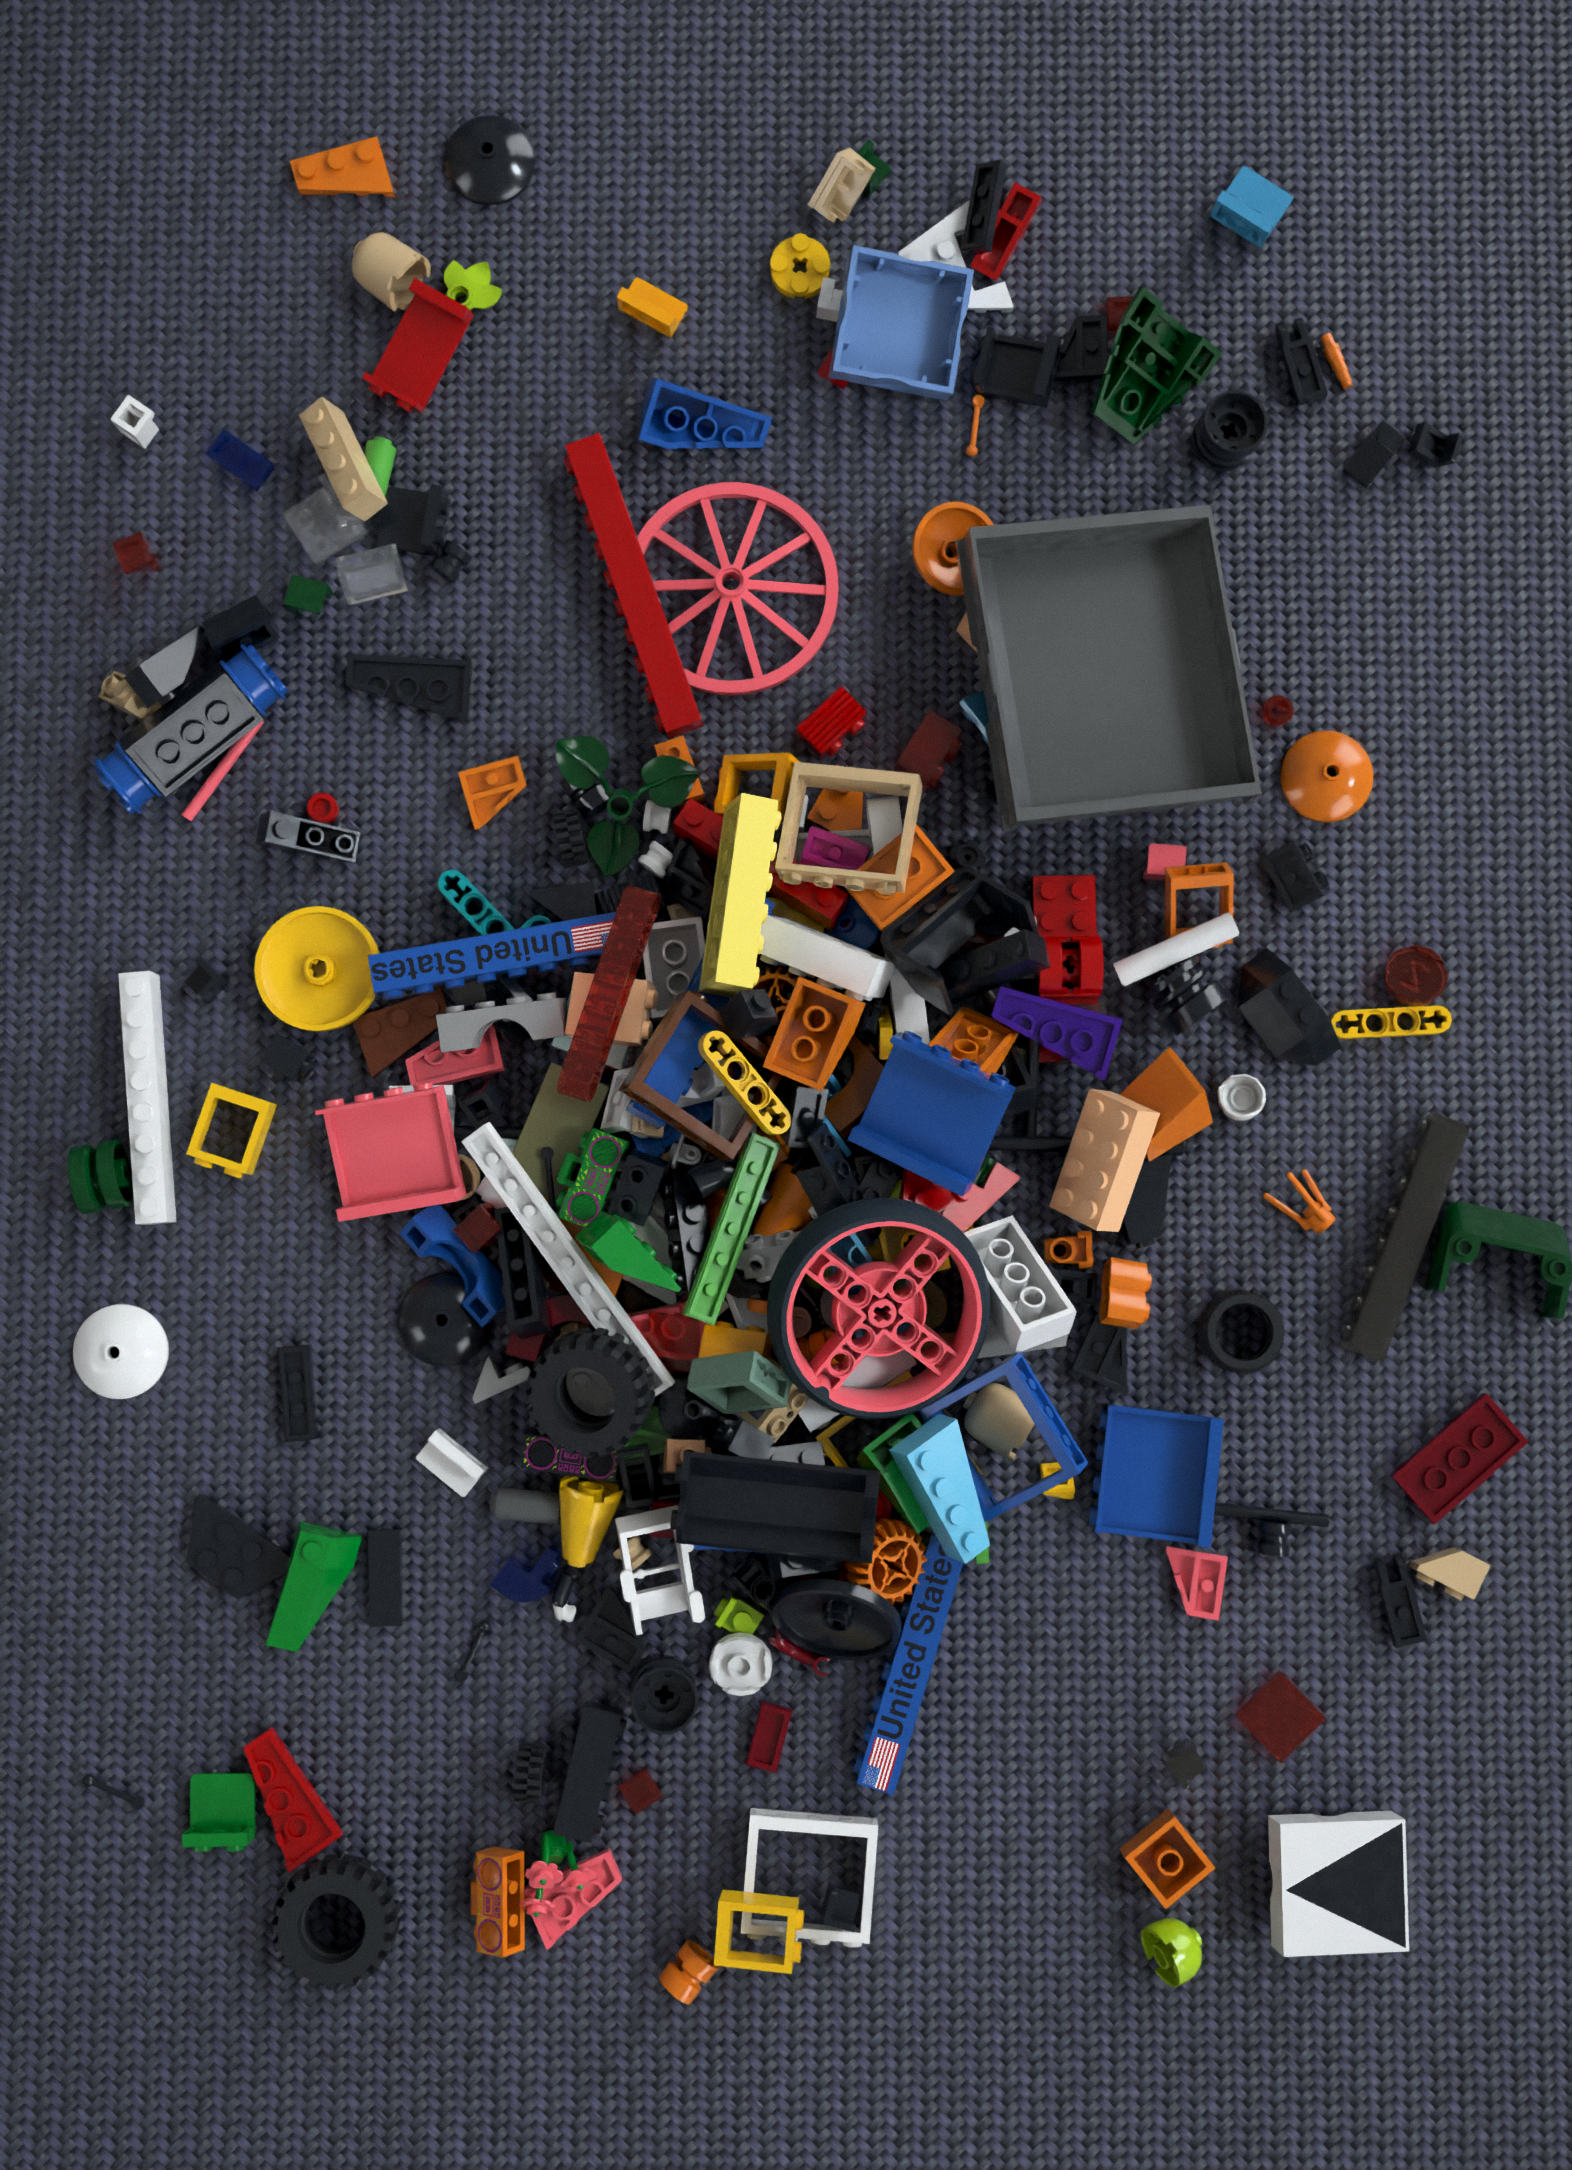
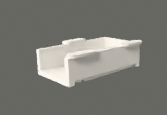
M678 1505L615 1519L624 1569L620 1573L624 1600L629 1602L631 1618L636 1635L643 1634L642 1620L689 1610L692 1622L701 1623L705 1619L702 1595L699 1591L694 1590L688 1552L693 1550L694 1545L676 1543V1530L673 1531L678 1563L646 1570L638 1569L632 1573L627 1538L669 1529L672 1510H678ZM680 1568L682 1580L680 1582L639 1591L635 1589L634 1578L642 1579L646 1575Z

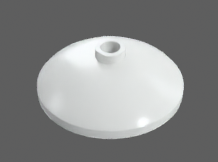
M126 1304L107 1306L89 1316L79 1328L73 1345L74 1365L81 1380L95 1393L111 1399L132 1398L153 1387L162 1376L169 1355L167 1336L159 1321L146 1310ZM114 1346L119 1349V1356L117 1358H113L110 1354V1350Z

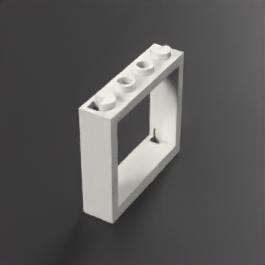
M750 1808L744 1892L754 1893L759 1829L867 1838L860 1928L855 1927V1931L851 1932L829 1925L803 1923V1930H797L796 1942L798 1938L811 1939L812 1943L818 1945L830 1944V1941H840L848 1947H861L862 1943L869 1944L878 1837L877 1818ZM742 1912V1934H747L748 1938L756 1940L765 1939L766 1936H779V1940L786 1942L787 1922L751 1919V1912Z

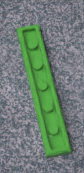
M749 1132L682 1314L710 1325H715L779 1151L780 1143Z

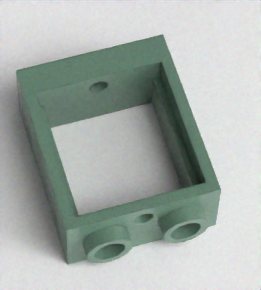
M754 1350L692 1359L687 1389L723 1414L787 1407L791 1380L784 1371Z

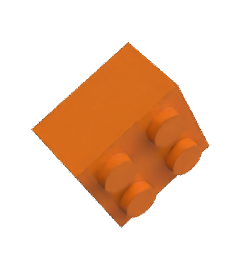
M1169 1808L1119 1848L1124 1858L1165 1909L1215 1869V1866Z

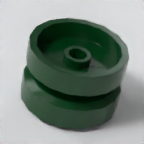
M112 1139L99 1142L96 1150L89 1144L71 1147L68 1154V1176L73 1198L80 1212L84 1215L102 1212L106 1204L111 1209L130 1207L133 1202L132 1171L128 1155L120 1140Z

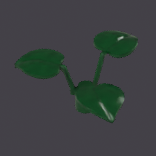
M591 736L561 738L556 743V760L564 778L571 785L580 789L590 788L597 778L601 782L605 794L609 797L607 810L615 818V823L609 820L596 823L591 828L587 838L590 854L606 877L619 872L627 866L639 848L640 839L637 829L630 824H621V819L630 815L633 801L649 790V797L654 804L664 808L675 807L688 797L699 776L698 770L686 760L675 756L662 755L650 759L642 767L641 775L646 784L641 786L635 793L631 794L628 790L621 788L613 791L610 789L605 777L601 774L607 769L610 757L608 749L600 740Z

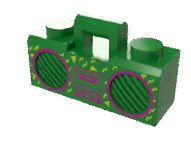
M592 1128L590 1133L584 1132L578 1149L583 1151L581 1157L566 1151L555 1180L569 1187L567 1192L561 1191L555 1206L556 1209L560 1210L559 1218L585 1228L601 1211H604L608 1193L618 1175L616 1171L622 1156L626 1154L630 1141ZM575 1163L582 1164L576 1181L569 1180Z

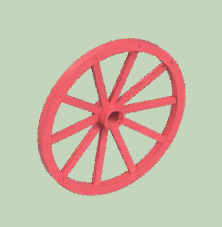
M721 482L704 485L689 490L666 503L647 521L637 536L643 554H645L653 538H656L714 578L653 581L656 591L714 589L668 624L672 634L720 599L696 674L684 668L691 688L706 693L727 696L758 693L773 688L795 676L816 656L830 633L837 610L839 584L836 562L832 549L818 524L805 510L786 496L774 490L749 483ZM741 498L757 501L733 565L729 563L710 500ZM700 503L721 569L661 530L662 527L679 513ZM766 505L790 517L805 532L742 570ZM812 541L823 565L826 585L751 580L749 578ZM728 579H735L739 582V586L734 590H728L723 586V583ZM748 590L826 596L823 614L811 639L808 640ZM742 599L803 648L788 663L765 675L761 671L741 602ZM729 604L733 605L754 677L751 679L728 681L705 677Z

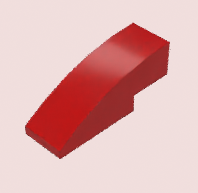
M1014 182L1001 210L999 209L992 251L975 255L970 267L997 281L1042 202V197Z

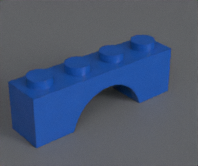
M440 1204L428 1206L411 1218L399 1234L419 1257L436 1256L448 1261L458 1270L465 1284V1296L462 1305L481 1327H484L506 1310V1301L501 1290L502 1274Z

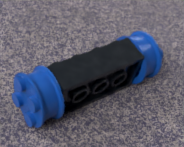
M244 644L240 645L242 651L228 662L221 660L220 664H215L178 693L176 697L119 739L120 742L117 741L115 743L117 748L102 760L99 758L94 759L96 765L93 768L99 774L98 778L109 791L114 789L120 798V803L130 814L135 811L139 814L142 813L141 806L156 795L159 797L169 795L264 720L260 713L266 716L265 710L280 698L283 700L287 699L284 694L289 690L273 670L269 668L252 644L248 647H245Z

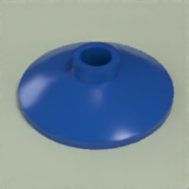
M853 898L848 899V906L837 919L833 929L830 931L824 928V934L867 951L874 945L880 934L879 929ZM851 921L850 925L845 928L846 924Z

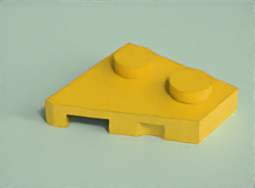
M882 1005L883 1015L879 1018L875 1039V1049L879 1053L876 1059L882 1065L886 1064L894 1045L890 1042L893 1036V1027L888 1005Z

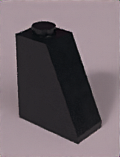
M1170 1154L1155 1158L1150 1162L1144 1161L1121 1224L1127 1245L1135 1244L1137 1249L1155 1244L1153 1238L1162 1236L1171 1168Z

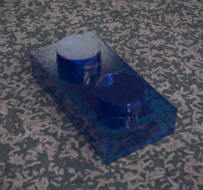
M225 429L221 431L206 451V455L257 492L275 469L272 462Z

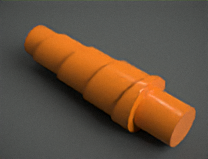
M1331 333L1320 337L1324 348L1322 352L1338 381H1340L1343 390L1353 384L1345 364V359L1341 353V348L1338 342L1335 343Z

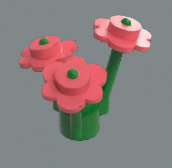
M554 1830L541 1834L540 1861L533 1862L531 1868L525 1872V1876L529 1879V1885L536 1888L535 1898L522 1900L519 1902V1905L524 1910H527V1914L535 1917L545 1916L546 1912L557 1910V1905L551 1904L550 1901L542 1900L543 1888L551 1889L555 1883H560V1886L565 1891L577 1892L588 1887L589 1881L596 1878V1872L591 1871L590 1868L578 1870L573 1854V1843L566 1842V1837L553 1834ZM567 1856L571 1871L563 1879V1873L557 1870L558 1866L556 1864H560L563 1858Z

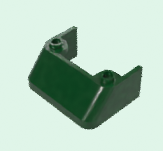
M1451 1202L1444 1206L1437 1228L1425 1286L1426 1291L1445 1292L1451 1261L1457 1263L1473 1261L1478 1256L1481 1242L1542 1255L1539 1271L1541 1277L1548 1284L1541 1317L1564 1318L1572 1279V1260L1566 1232L1560 1225L1465 1202Z

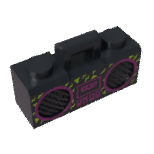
M538 1423L535 1424V1429H527L521 1468L608 1482L617 1481L619 1463L615 1449L611 1454L602 1457L597 1452L592 1458H585L581 1456L579 1451L573 1456L564 1452V1446L559 1444L557 1447H554L550 1444L551 1438L546 1433L541 1435L536 1429L539 1425Z

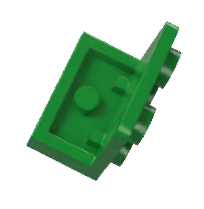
M253 1773L194 1774L190 1779V1827L182 1834V1847H192L194 1852L210 1851L212 1847H225V1851L230 1852L244 1850V1846H248L255 1838L256 1782Z

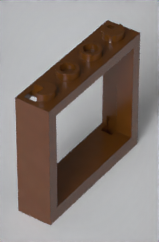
M688 990L676 996L620 1086L619 1091L721 1161L733 1160L755 1124V1121L746 1110L729 1139L726 1140L643 1082L688 1009L731 1038L719 1012L721 1009H714L707 1004V998L694 990L690 992ZM759 1037L732 1039L763 1062L771 1045L767 1046L759 1041ZM769 1070L764 1081L774 1092L783 1075ZM760 1089L757 1090L751 1100V1103L755 1105L759 1104L762 1100Z

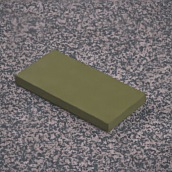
M553 1062L549 1066L512 1154L539 1192L548 1198L545 1159L542 1157L541 1151L544 1147L553 1149L554 1155L551 1158L554 1195L555 1201H557L561 1191L565 1192L567 1188L566 1185L555 1181L566 1151L578 1156L581 1155L582 1150L578 1148L585 1131L591 1132L609 1086Z

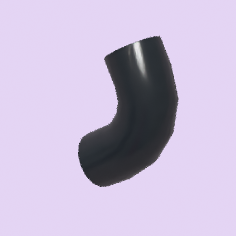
M716 1158L701 1163L687 1171V1178L699 1198L704 1199L719 1190H728L738 1160L721 1161ZM766 1186L758 1206L767 1202L772 1197Z

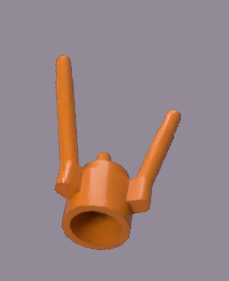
M1303 1169L1301 1173L1317 1201L1312 1199L1293 1173L1288 1172V1179L1309 1205L1302 1212L1305 1218L1268 1193H1264L1263 1198L1298 1222L1305 1231L1312 1228L1316 1234L1323 1232L1336 1220L1330 1212L1332 1208L1326 1203L1306 1169Z

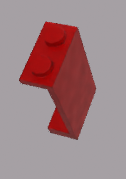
M414 278L409 287V290L414 294L412 301L372 376L364 372L362 378L370 384L368 389L376 395L385 398L386 394L396 399L394 403L396 406L408 413H411L412 409L422 413L474 315L466 306Z

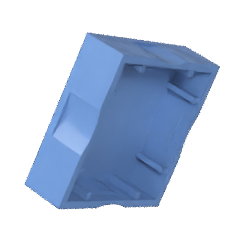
M853 245L847 259L828 378L947 401L954 392L961 351L960 333L968 310L974 269L935 261H914L895 253Z

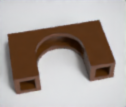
M857 1028L846 1047L854 1058L852 1077L847 1085L826 1103L824 1114L843 1138L851 1133L852 1128L860 1124L884 1068L876 1059L879 1053L869 1041L862 1043L855 1036Z

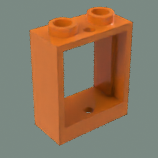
M1227 862L1165 867L1166 940L1194 928L1176 929V890L1219 886V916L1230 912L1233 917L1234 873ZM1233 938L1221 944H1218L1212 948L1222 947L1224 944H1231L1233 943Z

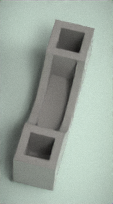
M555 992L537 995V1001L526 1002L525 997L506 999L507 1005L495 1007V1001L476 1003L475 1010L465 1011L464 1005L445 1007V1014L436 1015L441 1052L480 1048L482 1038L487 1029L503 1019L513 1020L521 1024L533 1040L567 1036L565 1035L568 1015L566 998H556Z

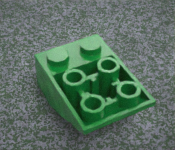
M601 1211L574 1237L595 1261L612 1271L676 1292L681 1290L675 1282L678 1278L675 1272L668 1265H662L657 1259H654L657 1255L656 1251L646 1241L642 1242L639 1238L633 1236L637 1232L636 1229L625 1218L621 1219L615 1213L611 1216Z
M910 1413L862 1449L856 1460L864 1470L880 1471V1490L916 1535H918L930 1524L889 1449L923 1426L915 1415Z

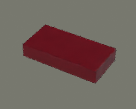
M761 1700L745 1765L774 1773L777 1772L792 1708Z

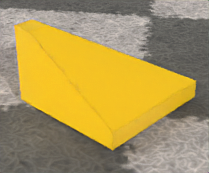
M1058 1462L1042 1463L1039 1465L1041 1479L1062 1469ZM1073 1477L1043 1492V1494L1068 1500L1074 1499L1075 1486Z

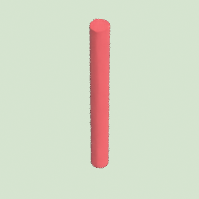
M263 721L229 748L181 815L192 822L264 724Z

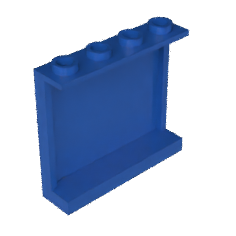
M1108 1404L1107 1411L1101 1410L1099 1429L1105 1430L1104 1443L1098 1442L1096 1461L1102 1462L1101 1474H1094L1093 1493H1098L1097 1506L1091 1505L1089 1524L1095 1525V1533L1106 1532L1168 1540L1211 1548L1224 1419Z

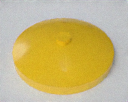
M324 906L301 908L279 919L263 937L255 958L256 985L266 1006L285 1023L311 1032L336 1030L358 1019L373 1002L376 994L373 990L368 955L380 952L370 932L351 915L341 910Z

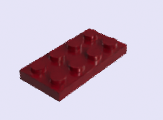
M1482 1393L1394 1470L1390 1476L1429 1522L1435 1525L1529 1441L1487 1393Z

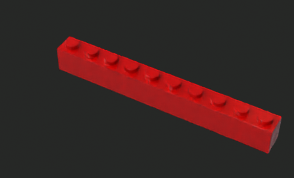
M600 432L567 444L565 447L568 456L563 459L569 475L575 474L578 484L574 485L573 488L579 504L583 502L586 504L588 513L583 514L588 530L589 532L594 530L596 532L598 541L594 542L593 545L599 560L605 559L608 570L603 571L608 587L609 589L614 587L616 589L618 598L613 601L619 617L625 616L628 627L623 628L629 646L635 644L639 654L633 658L639 674H646L649 683L644 685L649 703L655 702L659 713L654 714L658 729L660 732L666 731L670 739L704 727Z

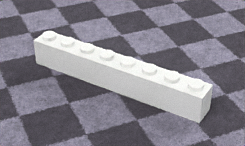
M152 971L118 973L135 1224L175 1223L177 1221L160 976Z

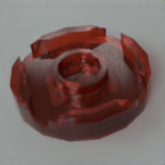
M1412 945L1396 950L1388 959L1383 972L1384 984L1390 995L1399 1002L1410 1006H1425L1434 1002L1444 991L1448 974L1443 966L1444 962L1441 957L1433 950L1420 945Z

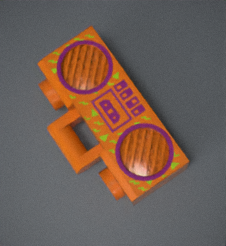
M497 1846L476 1852V1859L473 1865L476 1879L471 1880V1915L477 1916L474 1927L476 1952L506 1957L525 1950V1910L519 1905V1902L524 1900V1851Z

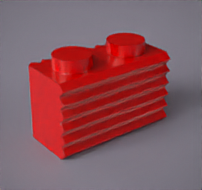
M840 686L796 727V733L821 759L827 754L832 757L843 747L844 744L841 741L848 734L855 736L866 725L864 719L867 712L843 686Z

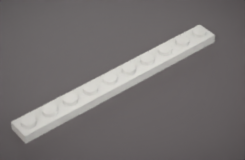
M490 1122L484 1124L461 1141L595 1329L598 1327L608 1329V1335L614 1336L617 1332L625 1336L624 1343L629 1346L634 1343L639 1348L637 1355L640 1359L646 1357L650 1364L646 1371L647 1374L652 1373L654 1376L655 1384L650 1390L655 1392V1396L675 1383L673 1377Z

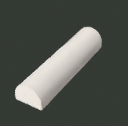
M1227 912L1115 962L1113 965L1122 986H1126L1239 936V930L1231 913Z

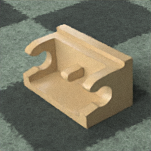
M851 148L837 152L808 206L812 209L814 208L832 222H835L836 218L845 221L876 168Z

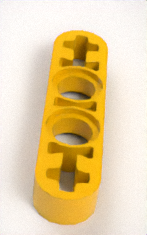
M1434 1005L1343 1010L1333 1014L1330 1020L1338 1039L1345 1040L1436 1035L1449 1029L1452 1017L1448 1009L1443 1006ZM1434 1012H1436L1437 1017H1442L1443 1023L1438 1024L1436 1028L1434 1023L1421 1024L1420 1018H1429L1434 1016ZM1401 1013H1407L1411 1016L1413 1020L1411 1029L1402 1030L1398 1026L1397 1018ZM1356 1015L1360 1016L1358 1026L1361 1033H1357L1358 1027L1345 1029V1033H1342L1341 1028H1336V1022L1341 1021V1017H1344L1345 1022L1358 1021ZM1376 1015L1381 1019L1382 1027L1378 1032H1372L1367 1028L1366 1019L1368 1016Z
M711 1031L702 1035L698 1042L700 1055L761 1130L769 1135L786 1132L791 1125L789 1111L730 1038L721 1031ZM709 1039L720 1042L717 1046L720 1053L718 1051L710 1052L709 1047L712 1044ZM721 1054H731L730 1057L724 1059L720 1064L718 1063V1060L723 1058ZM731 1062H737L742 1068V1074L738 1080L730 1078L727 1073L728 1065ZM753 1086L760 1089L762 1093V1100L757 1105L752 1104L747 1095L748 1090ZM769 1102L771 1103V1106L766 1108L768 1112L759 1113V1110L765 1108ZM770 1114H779L778 1124L780 1126L770 1125L772 1121Z

